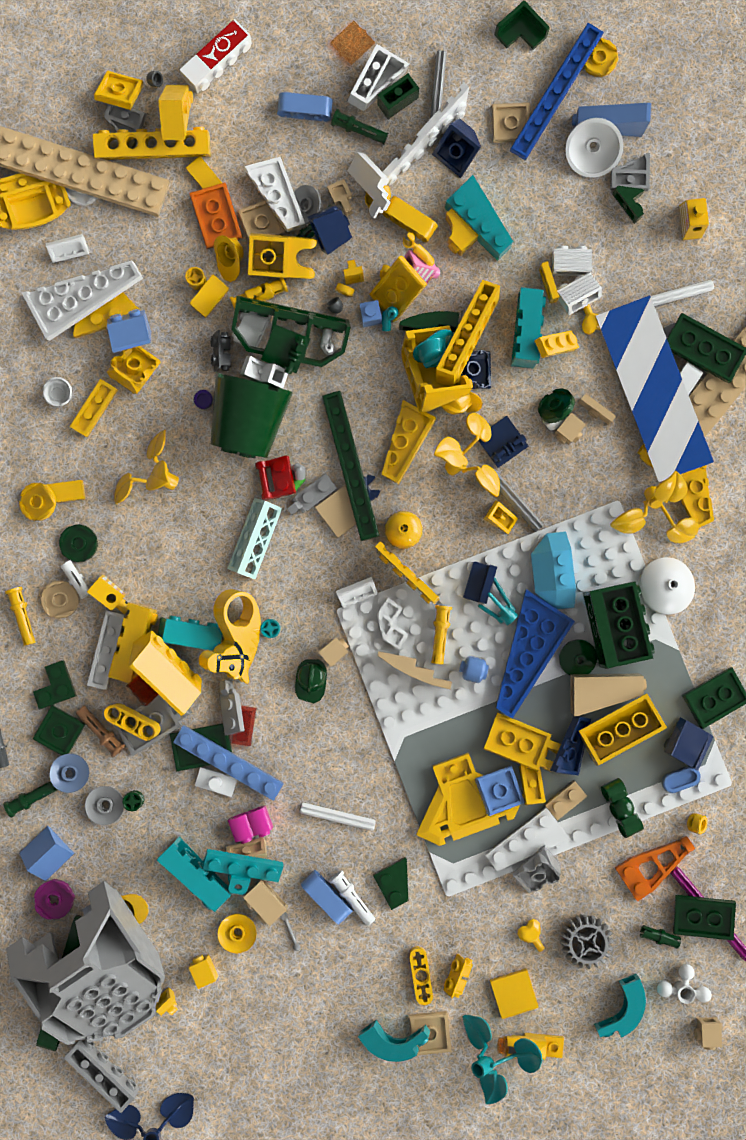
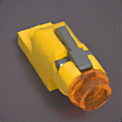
M524 1033V1036L498 1037L497 1053L502 1054L503 1057L516 1053L514 1043L521 1038L533 1041L540 1049L543 1060L546 1057H563V1036Z

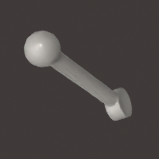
M285 912L280 917L286 924L294 944L293 949L299 951L301 946L295 939L287 919L288 914Z

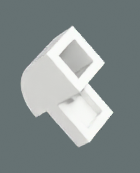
M246 356L240 373L254 382L283 389L288 375L284 372V368L276 364L264 363L251 356Z

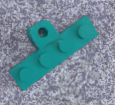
M207 849L202 864V870L228 874L229 892L244 895L247 892L250 878L279 882L284 867L283 862L212 849ZM238 884L242 886L239 889L235 888Z

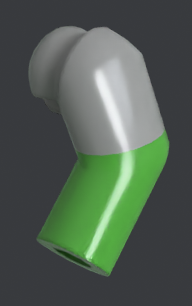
M295 463L292 466V471L295 473L294 484L296 491L306 480L305 467L299 463Z

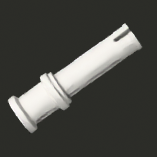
M342 870L337 872L329 879L330 884L333 883L339 891V896L348 901L364 925H370L376 918L354 891V885L348 882L343 875L344 872Z

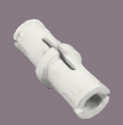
M67 561L61 565V569H63L70 580L69 584L73 585L80 598L83 599L90 595L87 592L89 589L83 581V575L78 573L72 561Z

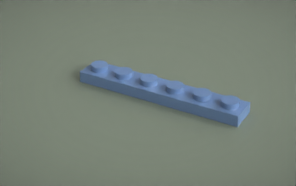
M185 725L182 726L173 742L273 801L284 784L282 781Z

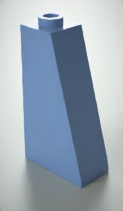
M651 103L578 107L576 114H573L572 126H577L582 121L590 118H603L612 122L622 136L642 137L650 123Z

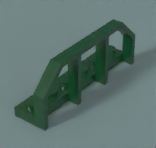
M242 296L236 297L231 330L247 352L263 355L265 349L249 346L236 327L239 311L243 313L257 312L262 317L273 316L269 337L274 324L276 325L277 319L281 321L294 320L295 323L300 325H306L307 323L305 336L308 338L312 324L318 329H325L327 327L332 328L337 333L345 331L341 348L332 355H328L322 360L307 358L304 354L301 363L323 367L345 353L351 329L349 319Z

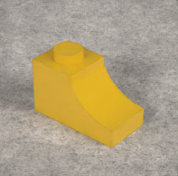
M451 208L446 213L445 218L451 228L448 247L454 254L458 253L462 256L477 241L478 234Z

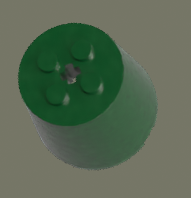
M216 373L210 444L221 447L223 452L238 454L239 452V456L256 459V456L268 458L293 392Z

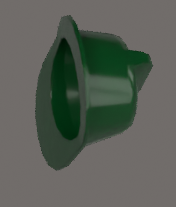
M306 659L302 661L296 673L295 693L298 699L313 704L322 699L326 689L327 669L319 659Z

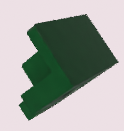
M524 0L496 25L494 36L506 48L521 37L534 50L547 38L550 27Z

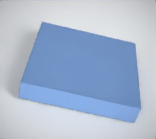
M512 766L475 778L488 816L525 803Z

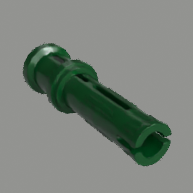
M336 109L331 121V126L333 127L335 125L346 129L348 133L353 131L383 145L389 134L356 120V117L353 115L343 114L339 109ZM362 128H363V129H366V130H368V131H371V132H373V133H375V134H377V135H373V134H371V133H369V132H366V131L362 130Z
M50 781L27 794L21 793L18 795V798L10 802H4L5 811L12 818L16 813L23 809H29L31 804L57 791V789Z

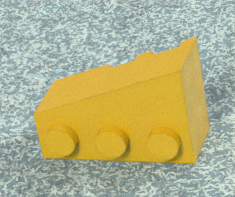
M166 85L158 100L162 140H185L191 103H193V92L189 91V85Z

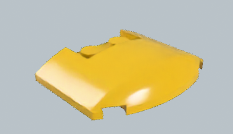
M22 173L0 179V228L20 230L38 227L56 219L71 206L65 187Z

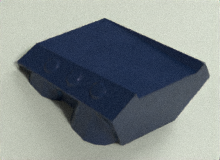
M473 351L461 376L466 375L468 379L472 380V389L491 388L490 351Z
M680 717L674 726L671 738H668L664 743V752L698 771L714 736Z

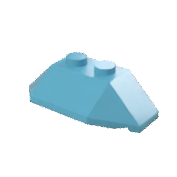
M547 533L531 553L535 593L557 610L575 608L576 585L572 550L567 533Z

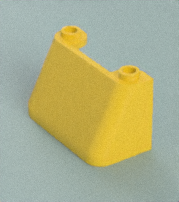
M450 325L405 332L401 357L419 412L433 410L469 395L470 390L473 388L472 380L468 379L466 375H460L455 386L448 387L437 383V367L425 368L423 363L417 362L413 357V351L416 346L439 330H451Z

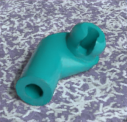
M388 307L382 313V331H391V321L398 316L396 307Z

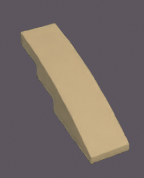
M378 651L377 655L403 673L428 684L451 690V681L433 678L434 670L415 666L417 659Z

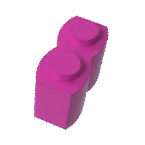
M266 805L228 819L235 843H247L252 840L251 837L256 835L264 837L269 835L270 830L273 829Z

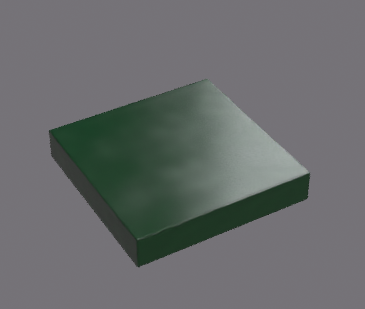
M51 705L33 740L61 756L69 754L86 724L58 707Z

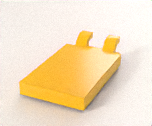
M497 712L483 749L535 771H539L540 767L550 771L553 761L545 759L548 750L557 754L561 744L550 740L552 734Z

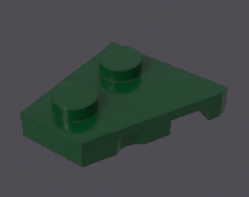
M406 857L373 874L391 910L408 901Z

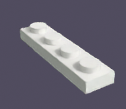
M106 610L87 686L104 690L108 689L110 681L108 674L114 653L118 650L117 641L122 633V622L126 615Z

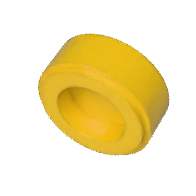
M337 283L335 291L347 297H352L355 291L353 288L342 283Z

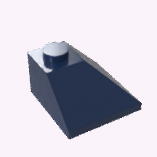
M459 118L449 125L432 155L461 178L480 150L481 145L474 129Z

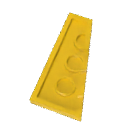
M404 400L402 401L400 414L397 418L391 445L382 470V476L399 485L436 421V417L427 412H419L416 406Z
M381 541L375 546L380 554L378 558L386 565L390 563L394 567L392 571L400 578L404 576L408 580L406 584L414 591L417 588L422 593L420 597L428 604L432 602L434 605L439 601V596L421 579L417 578L407 566L401 564L402 562L398 557L388 552Z

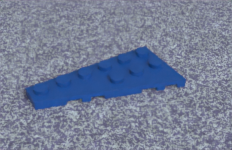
M527 589L524 593L495 707L512 719L575 622Z

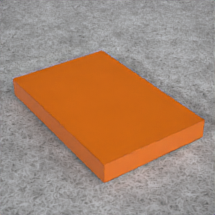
M226 182L189 193L206 249L213 248L215 239L221 235L228 238H237V240L243 239Z

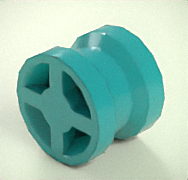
M267 619L261 625V633L267 638H274L281 631L280 624L274 619Z

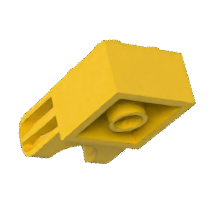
M251 233L249 235L248 275L314 278L315 271L312 268L301 266L297 261L296 255L302 249H313L316 246L317 240L307 237ZM267 251H271V254L274 255L270 260H267V256L264 257Z

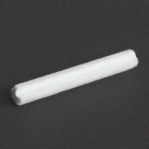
M707 280L653 295L651 299L654 306L712 291L714 284L712 280Z
M302 803L300 809L301 814L371 831L375 828L376 822L373 819L308 803Z

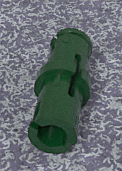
M643 925L640 929L641 938L655 941L658 945L665 944L676 949L680 947L681 942L678 941L681 940L680 936L666 933L663 929L650 928L646 925Z

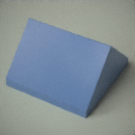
M49 826L20 852L26 870L45 881L75 854Z

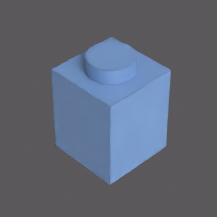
M378 300L359 304L363 328L382 324Z

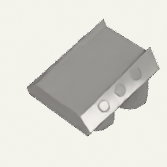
M544 845L512 874L527 892L531 893L540 890L546 883L554 884L558 882L561 875V866L557 858Z

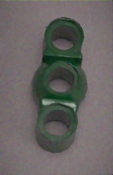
M617 778L602 785V795L606 802L610 803V811L614 818L617 819L616 823L622 836L628 838L644 830L641 819L637 813H634L635 808L629 797H626L628 793L622 780Z

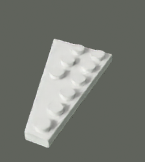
M465 82L460 85L458 95L455 98L451 96L446 101L447 103L444 105L443 111H437L416 134L418 137L413 144L408 143L404 147L401 158L396 157L383 171V174L389 179V186L396 181L397 175L401 171L404 173L409 169L410 163L414 159L418 160L425 152L424 150L428 146L432 147L438 141L437 137L442 133L444 134L452 122L464 117L469 86Z
M131 260L111 266L110 269L101 272L99 270L94 271L90 275L70 278L57 282L50 287L45 288L43 286L33 292L26 291L22 295L45 338L50 341L142 280L143 277L135 263Z

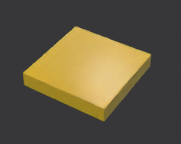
M107 71L94 93V100L131 110L143 88V80Z
M527 968L490 980L502 1019L539 1008Z

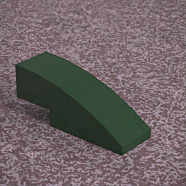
M434 311L418 314L400 321L399 330L410 331L450 325L451 331L455 332L460 313Z

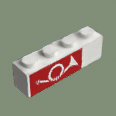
M234 19L180 69L182 78L197 94L201 90H206L214 78H219L228 65H233L242 52L245 53L250 49L252 44L250 34Z

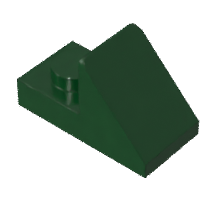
M617 186L612 195L635 224L644 215L642 206L635 202V200L645 190Z

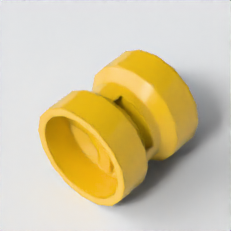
M198 267L189 268L185 274L186 281L193 290H200L207 282L203 271Z

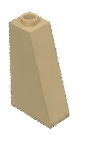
M639 673L570 675V713L574 716H580L641 697L647 688L646 679Z

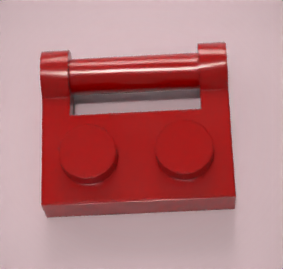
M285 455L255 463L263 492L261 494L262 500L268 501L296 493L289 456ZM267 468H271L275 489L273 492H270L266 473Z

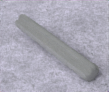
M438 50L436 54L430 119L437 111H441L447 53Z
M496 471L500 480L499 492L535 532L541 529L543 523Z

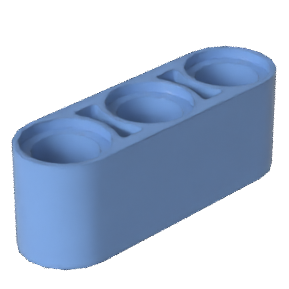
M282 92L278 98L277 115L281 117L286 116V118H305V120H323L328 122L331 120L333 100L326 96Z
M314 870L301 883V886L332 920L339 925L353 912V909L344 898L339 896V893L322 875L319 876L320 873Z

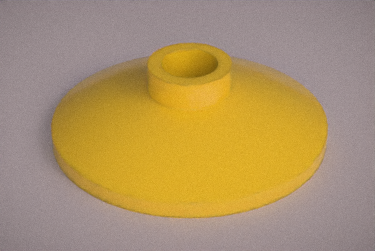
M243 914L227 916L218 928V940L221 946L231 953L246 952L253 946L256 940V926L248 916ZM240 929L242 933L236 935L234 930Z

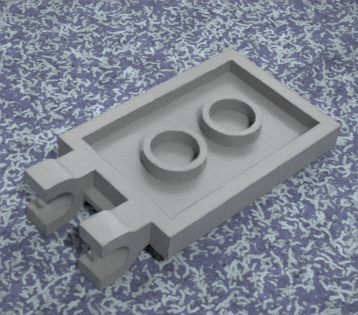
M158 695L135 709V711L159 723L161 730L158 736L145 741L116 725L114 726L130 753L134 756L183 726L180 720L190 715L192 711L189 708L181 716ZM133 717L129 718V723L135 726V719ZM147 726L146 732L149 735H152L153 729L150 726Z

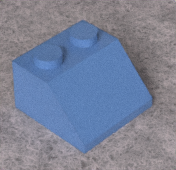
M134 309L126 315H112L107 320V329L113 353L151 343V328L145 310Z

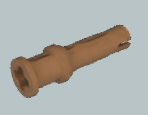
M83 706L76 712V715L100 739V745H104L108 749L112 758L126 747L125 744H121L115 738L114 732H109L86 706ZM88 717H89V718L92 720V722L99 728L98 730H97V728L87 719Z

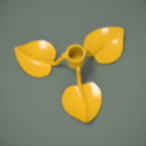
M471 413L466 418V426L476 436L475 439L461 451L460 445L455 439L446 437L437 445L434 456L446 462L445 469L452 476L460 471L465 473L476 470L475 477L478 483L490 494L498 497L500 480L492 467L483 465L481 468L479 466L466 468L468 461L464 456L465 453L479 438L483 442H487L491 438V428L488 422L481 415Z
M165 429L154 436L147 448V458H153V461L156 463L151 475L147 480L131 478L132 475L130 473L123 475L115 488V504L118 505V503L123 502L128 497L132 489V483L135 481L146 483V489L149 491L163 486L173 490L177 486L178 476L168 472L169 469L165 461H158L157 459L165 445Z
M674 471L670 477L662 481L657 487L651 486L644 491L646 498L643 501L644 512L640 508H633L624 512L610 523L612 528L622 533H635L644 527L646 523L644 517L647 516L649 506L653 509L661 508L673 526L666 532L667 538L671 542H688L697 535L699 530L697 521L692 518L681 519L675 524L663 506V502L680 501L687 493L686 482L677 471Z

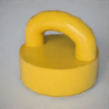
M697 813L691 814L687 820L688 830L699 835L703 834L707 828L706 816Z

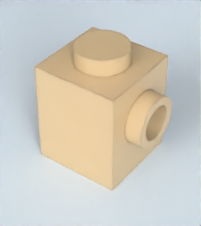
M570 413L554 432L557 435L556 439L562 444L567 443L569 445L572 441L576 443L583 435L581 430L586 424L573 413Z
M336 637L321 649L319 654L331 667L349 652L347 650L349 645L343 638L339 640Z
M716 1017L697 1018V1028L694 1029L695 1040L707 1050H715L716 1047H722V1023Z

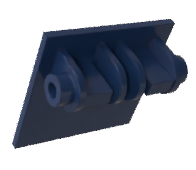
M505 416L490 427V440L487 442H483L480 438L478 440L497 468L529 447L525 436L518 432L508 416Z

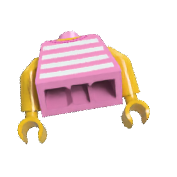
M408 232L407 237L410 241L403 237V246L413 248V250H409L404 258L428 284L431 278L437 279L439 277L440 270L435 266L434 258L420 244H416L414 242V234ZM385 264L382 266L379 274L380 278L388 271L389 265Z

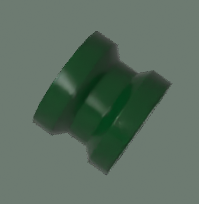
M137 790L130 791L123 798V807L131 812L137 811L144 804V795Z

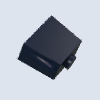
M330 206L321 212L307 217L322 252L327 255L352 238L348 228L350 225L349 220L337 206Z

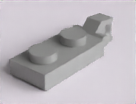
M325 473L292 499L294 503L287 510L291 515H294L299 510L302 513L309 511L337 490V487Z
M232 680L220 681L219 699L225 735L243 732L245 729L239 693H236V690L233 688Z

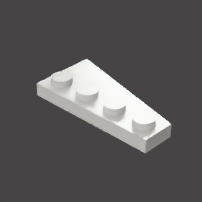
M281 157L245 166V172L286 232L304 228L305 222Z
M545 807L487 852L485 856L494 868L499 871L533 856L544 845H546L547 849H550L570 840V838Z

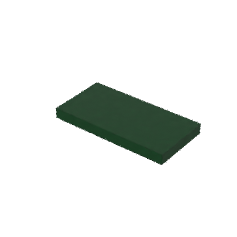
M684 313L679 315L667 337L672 353L728 384L731 383L746 356V347Z

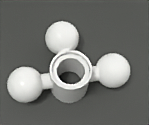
M688 964L680 966L678 972L682 980L676 982L674 987L667 981H662L657 985V992L660 996L669 997L671 994H675L685 1004L693 1002L695 997L702 1003H706L711 999V991L707 987L701 986L694 990L689 985V980L694 977V969ZM684 988H688V992L685 995H680Z

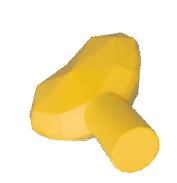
M588 304L583 308L586 316L582 322V330L589 335L594 333L595 330L601 329L596 315L599 314L593 313Z
M536 919L529 920L526 926H521L518 929L517 935L522 941L533 943L538 952L545 949L539 939L541 927Z

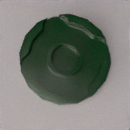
M564 388L555 389L552 391L553 393L547 394L542 398L538 406V413L544 422L557 423L571 413L575 405V399L569 390Z
M77 524L66 528L62 532L59 539V547L62 555L68 560L77 563L85 562L96 553L98 539L92 529Z

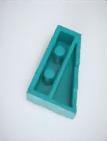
M169 615V618H160L157 636H160L165 643L211 651L221 644L223 634L220 628H218L217 623L207 622V625L199 624V620L188 619V622L180 621L181 617Z

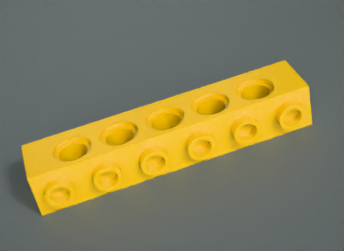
M193 127V130H187L186 139L176 140L173 147H167V140H162L161 128H156L155 132H148L147 129H136V132L119 129L117 133H110L109 130H98V133L93 134L95 159L129 160L211 157L210 135L208 130H204V127ZM188 138H194L195 143L193 146L188 147L185 145ZM132 139H136L138 142L137 146L133 149L129 148V142ZM150 139H156L157 141L156 146L153 148L148 147ZM113 140H118V147L116 149L110 148V143Z
M485 280L481 281L436 368L437 383L448 387L456 385L499 301L500 285Z

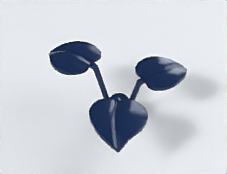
M176 1093L167 1097L160 1108V1113L166 1119L158 1129L150 1128L147 1132L143 1130L141 1125H138L141 1120V1114L133 1105H128L122 1113L117 1109L113 1110L105 1116V1121L111 1132L122 1140L133 1139L137 1129L141 1132V1136L144 1137L143 1140H160V1132L168 1121L174 1128H183L191 1121L194 1111V1097L188 1093Z

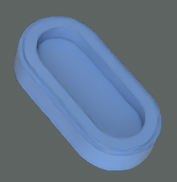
M686 766L667 773L662 778V787L670 793L690 788L699 783L701 778L700 772Z

